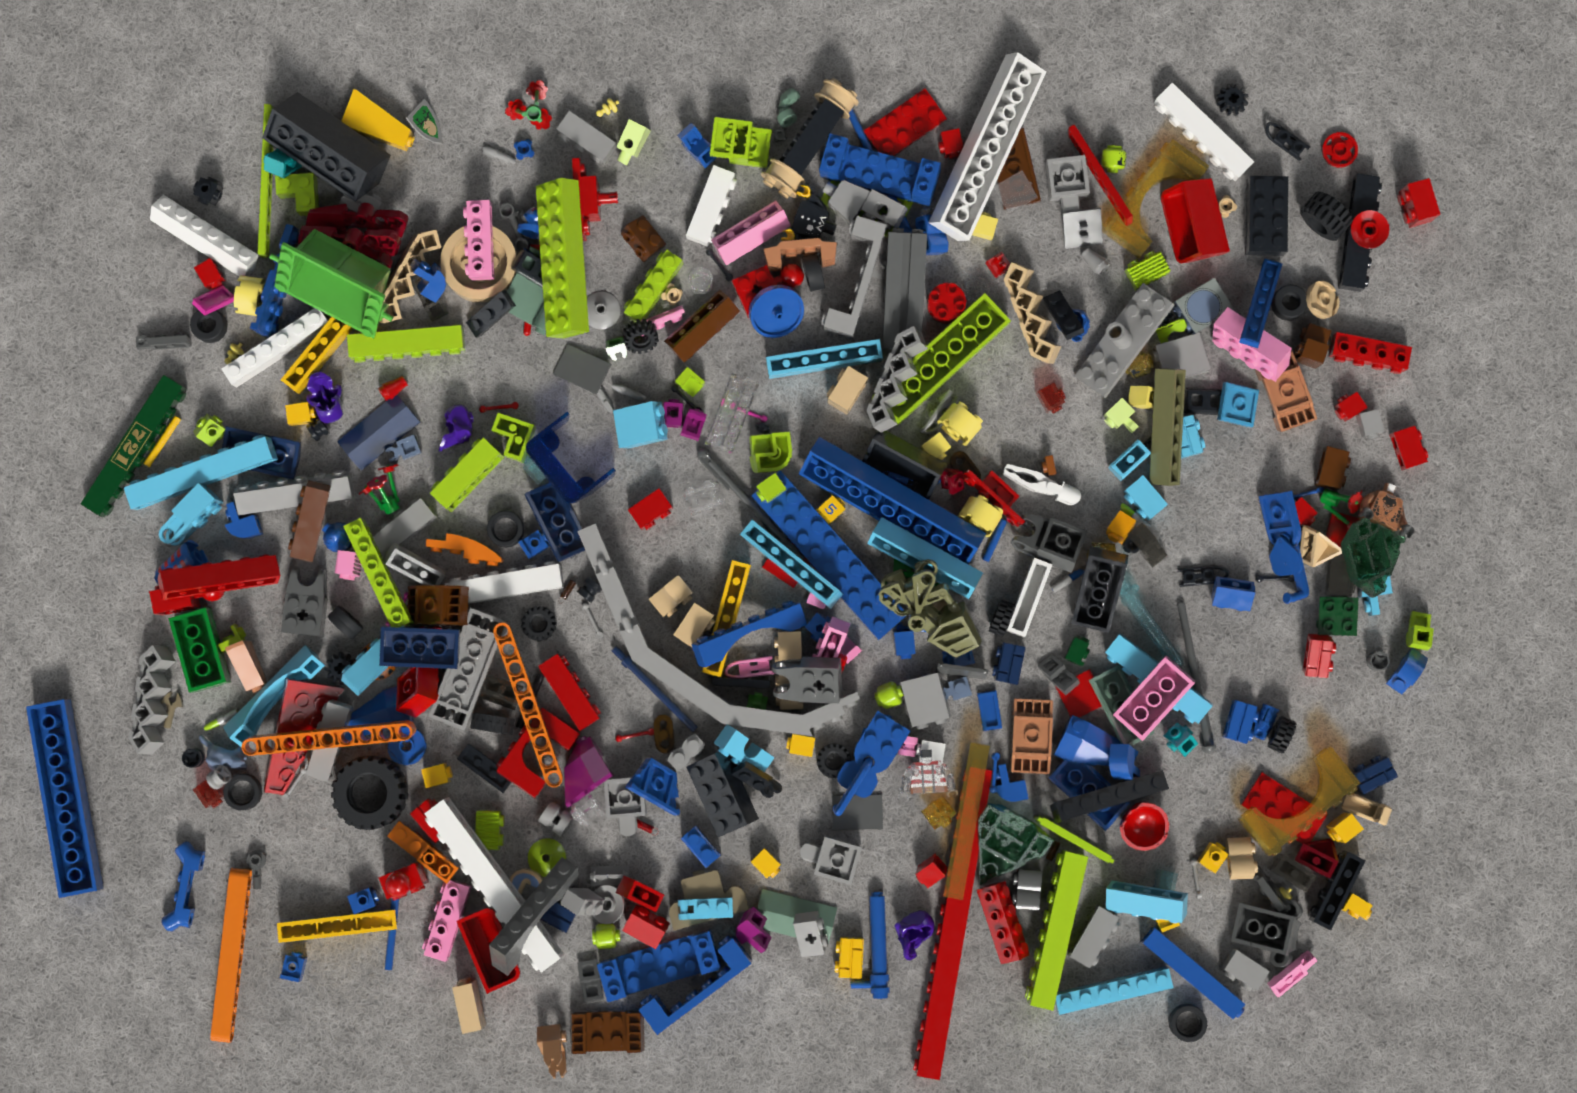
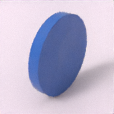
M773 285L761 290L753 298L749 307V319L754 329L759 334L769 338H778L791 333L798 327L804 315L802 299L794 289L786 285Z

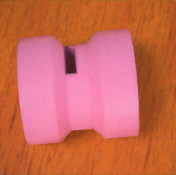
M907 736L897 754L915 757V745L918 743V738Z

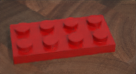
M925 88L865 129L864 133L877 152L896 156L945 122L947 118Z
M1263 772L1260 773L1241 803L1243 807L1301 844L1312 841L1328 815Z

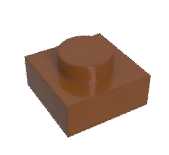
M1053 455L1045 456L1043 458L1044 462H1041L1042 471L1047 474V477L1055 476L1057 473Z

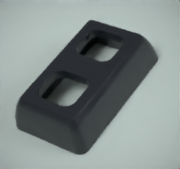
M522 247L511 269L543 288L542 278L538 276L541 270V257ZM527 256L535 260L531 271L522 267V263Z
M1185 388L1184 413L1218 415L1219 407H1211L1210 398L1211 395L1221 396L1222 390ZM1192 394L1202 395V406L1191 405Z

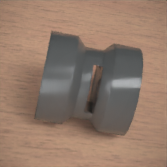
M1382 651L1372 652L1366 659L1367 666L1374 671L1386 669L1390 662L1388 655Z

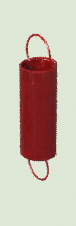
M637 819V827L652 834L651 832L654 827Z

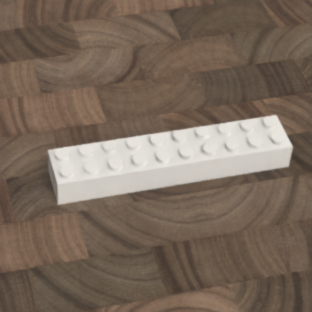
M1020 53L1005 55L928 222L957 241L970 240L1046 74L1045 70Z
M449 797L443 799L424 813L426 815L425 821L431 828L434 827L437 830L438 834L436 835L443 844L446 843L450 848L448 852L453 859H458L462 864L460 865L461 870L465 875L469 874L473 879L472 885L477 891L481 890L485 897L483 899L489 907L493 906L497 919L501 923L507 924L525 902L524 898ZM539 920L528 936L522 953L524 955L528 954L532 959L530 963L536 971L539 969L542 973L564 955V952Z

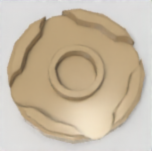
M1315 282L1308 287L1306 292L1309 310L1320 319L1330 318L1339 309V296H1336V290L1329 282Z

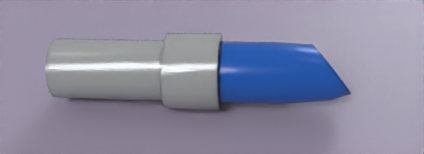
M1078 569L1066 575L1062 580L1051 586V589L1056 593L1065 586L1070 585L1084 573V570Z

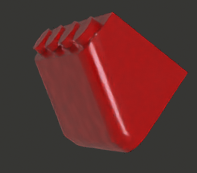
M1212 178L1183 181L1162 192L1161 203L1177 262L1181 264L1230 252Z
M492 908L482 909L456 921L487 994L515 982L521 974L518 964L508 976L492 966L489 945L503 929L501 922L495 916L496 911Z

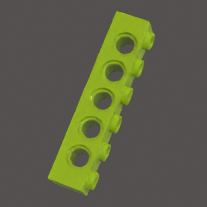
M359 518L344 525L343 527L390 626L405 628L414 624L366 521Z

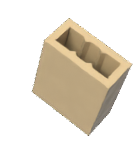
M471 977L460 979L452 989L462 1034L482 1030L486 1026L477 980H471Z

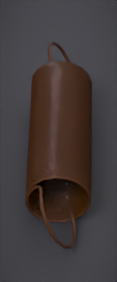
M570 579L559 597L566 600L576 583Z
M1053 841L1046 859L1052 862L1060 842Z

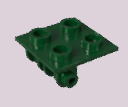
M1319 597V620L1316 621L1318 635L1357 636L1359 598Z

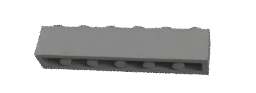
M337 470L333 474L327 475L325 473H317L314 477L302 475L295 477L294 480L282 478L273 483L262 481L253 486L249 484L239 485L233 493L238 515L298 507V504H302L303 497H300L302 486H306L308 480L331 486L328 502L352 499L354 489L350 471Z

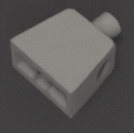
M842 180L838 187L828 182L823 189V192L831 197L828 201V206L848 225L851 224L852 220L856 219L870 194V191L845 180Z

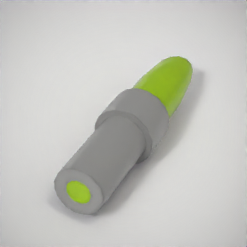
M1121 504V510L1135 519L1136 523L1145 531L1151 527L1137 512L1126 504Z
M234 709L216 717L215 720L204 726V730L208 731L219 725L222 726L238 713V710Z

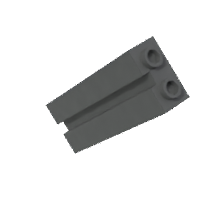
M892 228V232H888L883 348H893L897 334L913 326L922 333L927 233H923L922 229H912V233L904 232V229Z

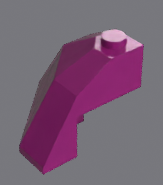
M583 736L576 741L577 746L574 747L564 767L565 805L567 808L614 776L602 758L604 756L591 736L588 738Z

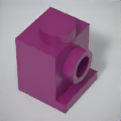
M668 399V402H664L663 406L665 410V424L667 427L682 428L684 405L680 403V400ZM676 411L677 415L675 417H671L670 412Z

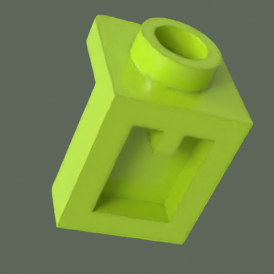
M236 624L230 626L235 636L229 635L222 639L223 642L218 645L221 652L226 653L225 647L245 640L246 633L241 626L238 627Z

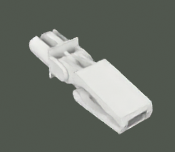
M1007 464L1003 469V476L1032 492L1056 496L1055 501L1071 506L1078 503L1081 499L1080 491L1073 486L1065 484L1064 481L1061 485H1058L1040 472ZM1017 474L1029 475L1033 477L1037 483L1026 482L1025 480L1021 479Z

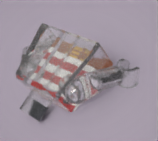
M932 749L920 750L921 761L913 762L912 765L907 767L901 778V785L898 790V798L900 799L902 794H906L907 800H909L910 794L946 792L947 797H950L949 793L955 791L956 796L958 795L954 774L940 760L932 761Z

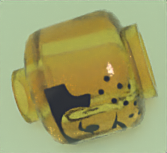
M1140 351L1125 371L1126 374H1130L1135 379L1150 374L1151 368L1154 367L1150 354Z

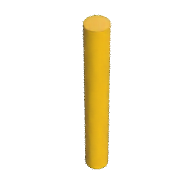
M173 417L143 464L148 467L152 465L181 421L180 418Z

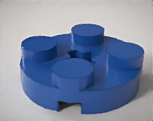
M402 727V732L405 735H409V728ZM416 729L415 734L411 738L405 740L407 743L411 742L410 751L402 749L404 741L388 742V754L393 761L402 765H411L423 758L427 744L424 735L418 729Z

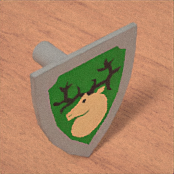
M424 98L406 117L408 121L406 127L410 130L414 128L418 134L431 142L442 144L439 122Z

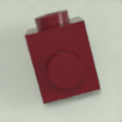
M946 468L941 477L942 488L949 489V494L952 495L963 490V472Z

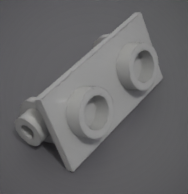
M629 865L591 867V886L619 885L624 875L630 878Z

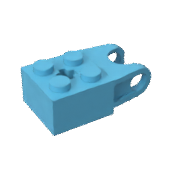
M198 483L171 510L174 514L159 530L160 540L173 546L181 545L198 528H203L208 523L207 519L212 514L215 515L221 510L222 507L220 505L223 501L207 486ZM168 529V531L166 532V539H165L164 536H163V534H164V531Z

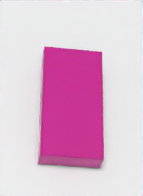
M222 285L194 298L192 304L205 316L234 302V295Z

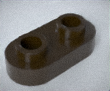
M958 451L951 456L950 465L954 470H960L963 473L971 470L981 479L979 469L965 452ZM961 458L963 464L958 465L956 459Z
M659 715L653 723L655 747L661 753H668L672 751L675 745L673 721L668 715ZM663 720L667 722L665 728L660 726V722ZM663 740H667L669 742V745L667 747L662 746L661 743Z

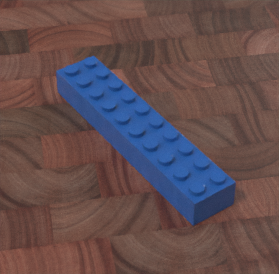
M821 437L815 442L799 472V475L876 520L880 521L882 517L966 564L970 563L987 534Z
M780 470L777 476L787 490L769 503L765 500L762 502L756 493L751 495L752 498L814 569L840 590L843 594L841 599L879 641L906 616L895 614L879 601L880 582ZM898 604V609L904 611L903 608Z
M71 699L26 706L58 897L62 898L102 890L104 888Z

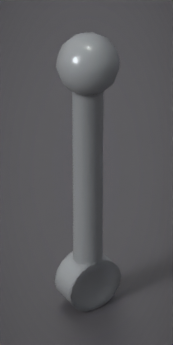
M584 602L582 608L586 610L596 631V638L601 639L603 638V633L598 629L589 610V604Z
M305 766L301 767L299 775L286 794L281 796L283 801L289 800L290 793L303 774H306L307 769H305Z
M1192 858L1190 864L1193 866L1197 899H1201L1196 867L1198 862L1197 859Z

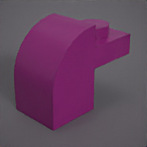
M754 907L743 913L736 928V937L741 944L748 942L760 953L766 951L772 937L763 930L767 918Z

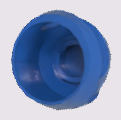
M533 207L524 214L527 224H518L517 231L524 236L539 240L537 207Z

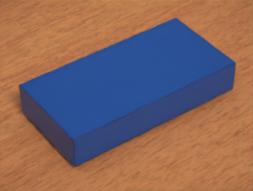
M997 691L977 693L983 731L1002 729Z

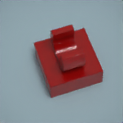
M1003 252L995 255L985 263L995 278L1006 273L1010 266V262Z

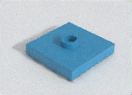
M1223 382L1217 420L1250 428L1254 427L1259 390Z

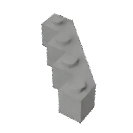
M915 326L897 334L893 350L889 353L885 363L883 375L879 378L874 390L873 400L867 408V413L873 427L880 433L898 425L891 408L908 399L901 382L918 374L911 357L928 349L922 333Z
M152 645L139 658L141 669L140 676H137L135 692H137L136 704H133L131 716L133 726L132 731H129L128 738L137 754L152 755L165 743L156 727L169 715L159 700L172 689L163 673L176 662L166 646Z

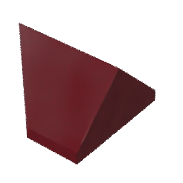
M1331 838L1303 843L1295 858L1296 862L1327 878H1331L1339 862L1334 841Z

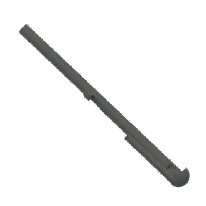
M708 448L699 449L697 452L698 460L727 490L731 489L754 512L753 515L759 518L785 547L803 560L805 557L708 454L710 450Z
M1185 602L1179 603L1177 606L1191 677L1195 680L1193 688L1203 696L1198 673L1199 667L1195 658ZM1207 712L1200 721L1205 747L1201 748L1205 753L1209 754L1215 751L1216 745H1214Z

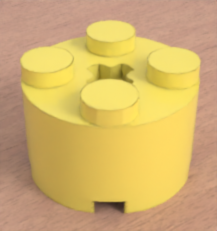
M240 275L237 281H241L240 286L235 287L234 307L238 308L235 312L257 316L255 311L257 307L262 305L261 294L266 280L264 278Z
M952 403L937 422L938 424H943L941 429L956 442L960 439L963 441L962 445L967 446L982 428L981 423L983 420L976 414L972 415L964 403Z
M978 495V497L970 496L957 517L987 533L985 537H990L1002 518L1003 510L997 506L990 505L988 499L982 495Z

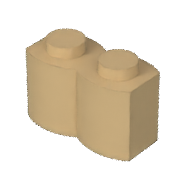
M678 575L649 598V600L663 617L666 615L671 617L678 611L676 609L681 603L685 605L693 599L691 597L693 592Z
M1250 837L1227 838L1225 846L1226 853L1229 854L1227 856L1229 879H1253L1255 873L1258 872L1257 861L1253 859L1255 843H1251Z

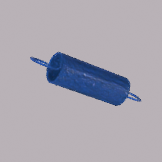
M893 472L888 474V477L905 485L910 480L908 477Z

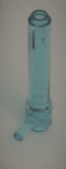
M1124 578L1119 597L1122 599L1121 603L1127 606L1163 658L1167 655L1181 667L1184 664L1183 658L1140 600V595L1138 594L1139 586L1136 584L1132 585L1130 581Z

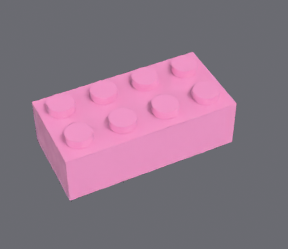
M1227 307L1214 323L1212 341L1217 347L1227 350L1234 358L1244 361L1249 368H1255L1265 378L1276 382L1289 366L1292 348L1264 330L1258 348L1239 343L1246 318Z
M1166 655L1114 712L1113 716L1143 741L1195 684V680Z

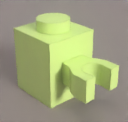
M1123 398L1104 415L1106 418L1104 421L1111 428L1115 427L1118 429L1123 424L1133 433L1139 427L1129 418L1135 410Z

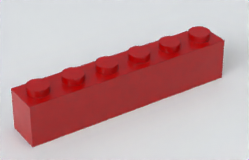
M264 554L257 558L244 557L240 560H223L220 563L214 564L207 562L199 566L186 565L178 569L165 568L159 571L158 584L162 600L278 584L281 575L276 555Z

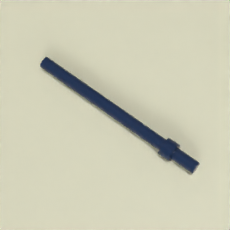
M617 646L612 649V652L622 661L621 664L625 668H629L692 732L698 728L633 663L634 661H632L629 655L626 656Z

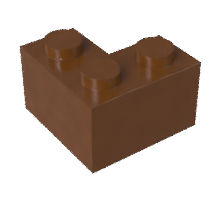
M1311 323L1306 328L1302 327L1299 338H1302L1299 345H1296L1293 352L1297 363L1314 369L1324 364L1330 346L1327 343L1332 330Z

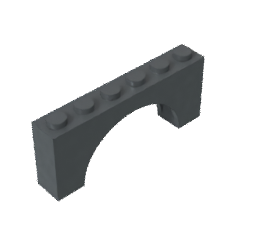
M563 857L557 862L490 943L492 966L507 976L520 962L523 946L540 918L552 905L563 899L568 888H579L577 866Z

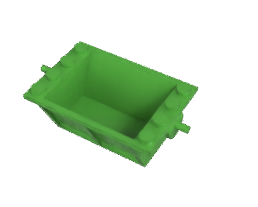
M316 229L297 248L283 242L280 257L273 253L269 257L278 263L274 286L277 290L285 292L362 332L367 337L375 338L378 324L383 318L390 322L394 318L386 313L389 304L384 302L386 295L383 294L386 290L390 268Z

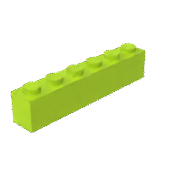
M462 325L376 332L374 339L362 333L347 335L348 357L354 360L355 363L366 362V359L373 358V361H383L385 357L403 359L405 355H411L412 358L423 357V354L430 353V356H441L442 352H449V354L455 355L461 354V351L465 350L464 328Z

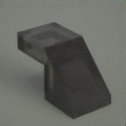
M422 278L412 282V286L432 322L449 314L441 297L435 303L420 294L417 285Z
M1143 523L1127 534L1140 550L1142 557L1152 568L1167 557L1166 552L1156 537Z

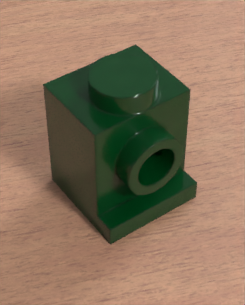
M1082 636L1074 637L1064 659L1082 667L1084 662L1081 660L1082 658L1086 659L1090 651L1087 648L1090 640Z

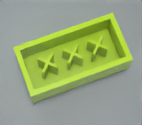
M484 437L481 440L477 439L471 446L473 449L468 454L465 452L458 459L459 463L455 467H450L444 475L446 477L441 482L438 480L431 487L432 491L430 494L450 512H453L504 458Z

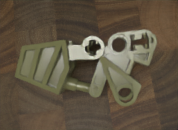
M927 559L915 563V574L909 578H906L902 569L885 575L879 590V601L899 616L910 614L908 626L912 631L920 632L924 629L928 633V642L956 658L980 646L982 640L965 601L958 603L956 600L954 601L949 593V586L946 583L934 586L938 571V565L935 561ZM932 564L935 569L934 571L924 570V566ZM944 599L948 605L943 606L940 611L932 605V603ZM899 603L907 604L908 609L901 611L897 605Z

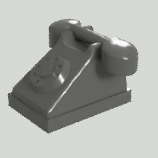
M1287 900L1291 906V910L1287 913H1279L1239 903L1231 941L1271 951V963L1276 967H1287L1293 960L1291 952L1296 950L1297 936L1302 925L1297 919L1302 916L1303 908L1299 902L1294 900Z

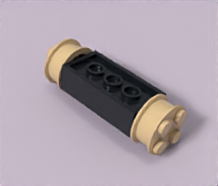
M834 78L831 80L825 79L821 91L814 94L818 103L811 112L813 118H807L800 129L803 131L802 134L797 133L790 143L792 149L789 150L787 148L780 160L771 158L770 166L766 172L761 173V176L764 178L763 183L770 188L775 187L778 189V193L786 199L789 196L796 198L795 192L801 184L804 185L806 183L801 175L839 119L841 117L849 119V112L853 106L859 104L856 99L857 94L850 89L846 90L843 88L842 84Z

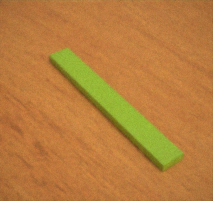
M264 104L263 134L271 111L274 108L271 104ZM264 139L262 142L258 255L262 258H268L270 251L273 174L264 170L263 159L267 153L274 151V146Z

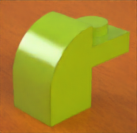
M1416 611L1410 613L1409 628L1406 633L1407 647L1426 651L1432 647L1434 628H1430L1431 614Z

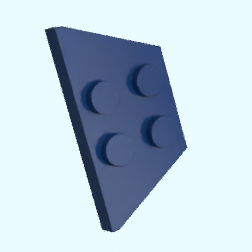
M646 758L625 788L673 816L680 815V809H676L675 798L679 797L677 773L653 758Z

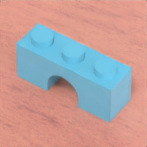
M726 724L714 742L715 745L720 747L718 751L726 757L731 755V761L737 765L747 761L765 772L774 757L754 743H751L749 748L744 751V747L749 739Z

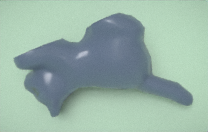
M202 735L199 736L201 743L208 747L205 760L211 770L214 771L219 765L229 766L233 769L247 768L245 760H247L248 756L244 754L240 746L231 751L214 745Z

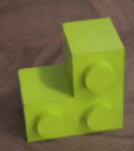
M314 173L289 174L284 179L275 175L276 195L280 199L295 198L296 212L300 216H308L310 209L319 208L318 180Z
M497 413L491 431L509 438L503 455L506 458L521 463L525 462L536 430L535 425Z

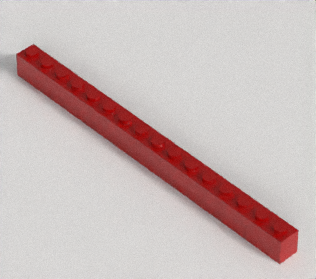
M969 767L968 770H964L963 781L966 782L965 789H961L959 800L963 802L962 808H958L956 819L959 820V826L954 828L953 839H956L955 847L951 846L950 858H953L952 866L948 865L946 877H949V884L944 886L943 896L946 897L945 904H941L940 916H943L942 924L938 923L936 935H940L939 942L934 944L933 954H936L935 962H931L930 973L933 974L932 982L928 981L926 993H930L929 1000L924 1002L923 1012H926L925 1020H921L920 1032H923L922 1040L918 1039L916 1051H920L919 1058L914 1060L913 1070L916 1071V1076L940 1080L993 773L991 770Z

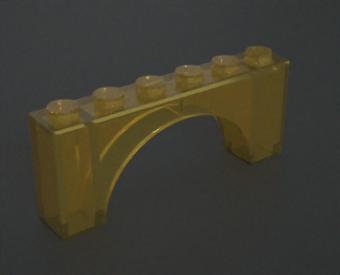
M1174 139L1170 143L1165 142L1159 150L1162 152L1159 158L1154 157L1148 165L1150 167L1147 173L1143 171L1137 179L1139 182L1137 187L1134 188L1132 186L1125 195L1128 198L1124 203L1133 215L1132 224L1126 226L1118 213L1113 218L1109 216L1103 224L1105 227L1103 233L1138 259H1140L1152 243V240L1144 232L1140 221V207L1145 194L1153 186L1164 180H1199L1209 167L1207 163Z
M1326 746L1312 758L1318 769L1319 785L1314 799L1303 811L1292 817L1274 819L1262 814L1256 807H1250L1237 818L1267 856H1276L1283 850L1281 847L1284 844H1290L1298 838L1297 834L1300 831H1307L1313 826L1312 822L1318 818L1320 820L1328 814L1327 810L1331 806L1335 808L1343 802L1341 798L1346 794L1351 795L1357 791L1358 788L1356 786L1360 784L1359 780L1331 746Z

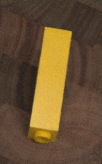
M353 89L341 122L360 135L407 151L408 147H412L415 137L408 127L358 90Z

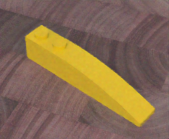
M395 910L277 923L278 943L397 929Z

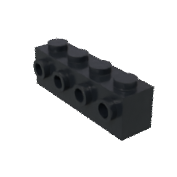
M1342 851V853L1337 855L1339 862L1331 878L1326 877L1328 882L1325 888L1322 887L1317 896L1319 900L1316 906L1313 905L1309 911L1310 921L1330 931L1365 863V860L1347 851Z

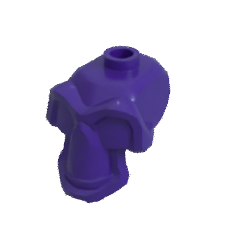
M316 372L309 378L307 389L311 393L306 396V400L311 406L315 407L321 422H335L344 414L340 399L342 387L338 384L332 385L333 381L329 376L322 372Z
M453 405L444 414L449 434L443 436L439 447L440 452L451 446L469 442V437L472 434V423H474L472 412H468L464 405Z
M918 910L912 912L894 925L905 959L912 960L916 958L917 953L915 949L933 934L934 921L926 911Z

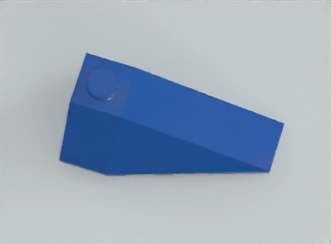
M397 686L383 690L354 711L348 726L404 720L414 721L412 716L396 711ZM364 730L363 734L364 736L371 735V732L368 730ZM346 732L345 735L347 740H352V735L349 732Z
M1072 715L1065 725L1054 755L1071 763H1087L1089 765H1105L1109 767L1110 744L1121 743L1117 738L1095 725ZM1135 750V759H1134V762H1135L1136 757H1137L1138 752H1139V751H1137V750Z

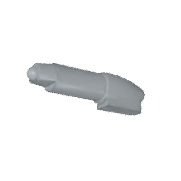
M489 146L483 147L482 154L500 159L508 164L509 162L516 163L514 158L498 151V149Z
M621 384L612 385L615 391L641 401L646 400L645 395Z
M600 387L597 396L604 408L613 414L614 407L612 402Z

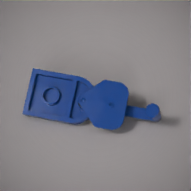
M1291 490L1258 496L1267 535L1270 542L1274 545L1270 553L1272 570L1278 576L1294 575L1297 592L1292 594L1285 593L1283 595V602L1289 604L1309 596V586L1298 545L1301 539V527L1293 492Z
M878 710L855 746V760L844 763L838 773L837 780L839 784L847 790L839 803L833 806V812L836 816L843 814L854 794L861 798H866L872 794L878 783L876 773H880L889 767L911 732Z

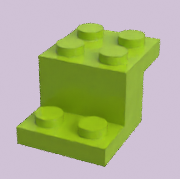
M715 117L710 156L729 158L730 164L767 168L772 130L755 128L751 121Z

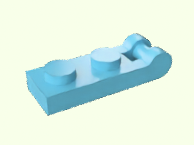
M733 897L678 900V906H680L679 920L733 918ZM694 905V913H688V906Z

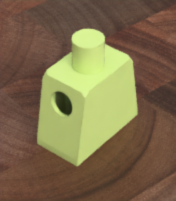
M629 119L617 145V148L622 150L617 161L628 165L632 155L638 157L651 130ZM633 141V146L628 148L629 142Z

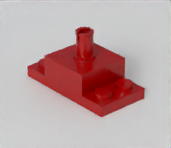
M572 158L573 180H578L582 238L583 241H587V235H590V224L588 222L601 221V204H618V192L600 193L597 177L587 176L585 164L581 163L580 158Z

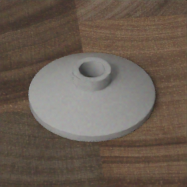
M596 292L587 298L588 322L591 327L607 329L617 322L620 316V305L613 295L607 292ZM600 306L604 307V311L602 313L597 311L598 307Z
M603 885L594 891V893L605 899L601 913L593 916L596 921L602 924H612L623 914L624 898L615 893L616 887Z

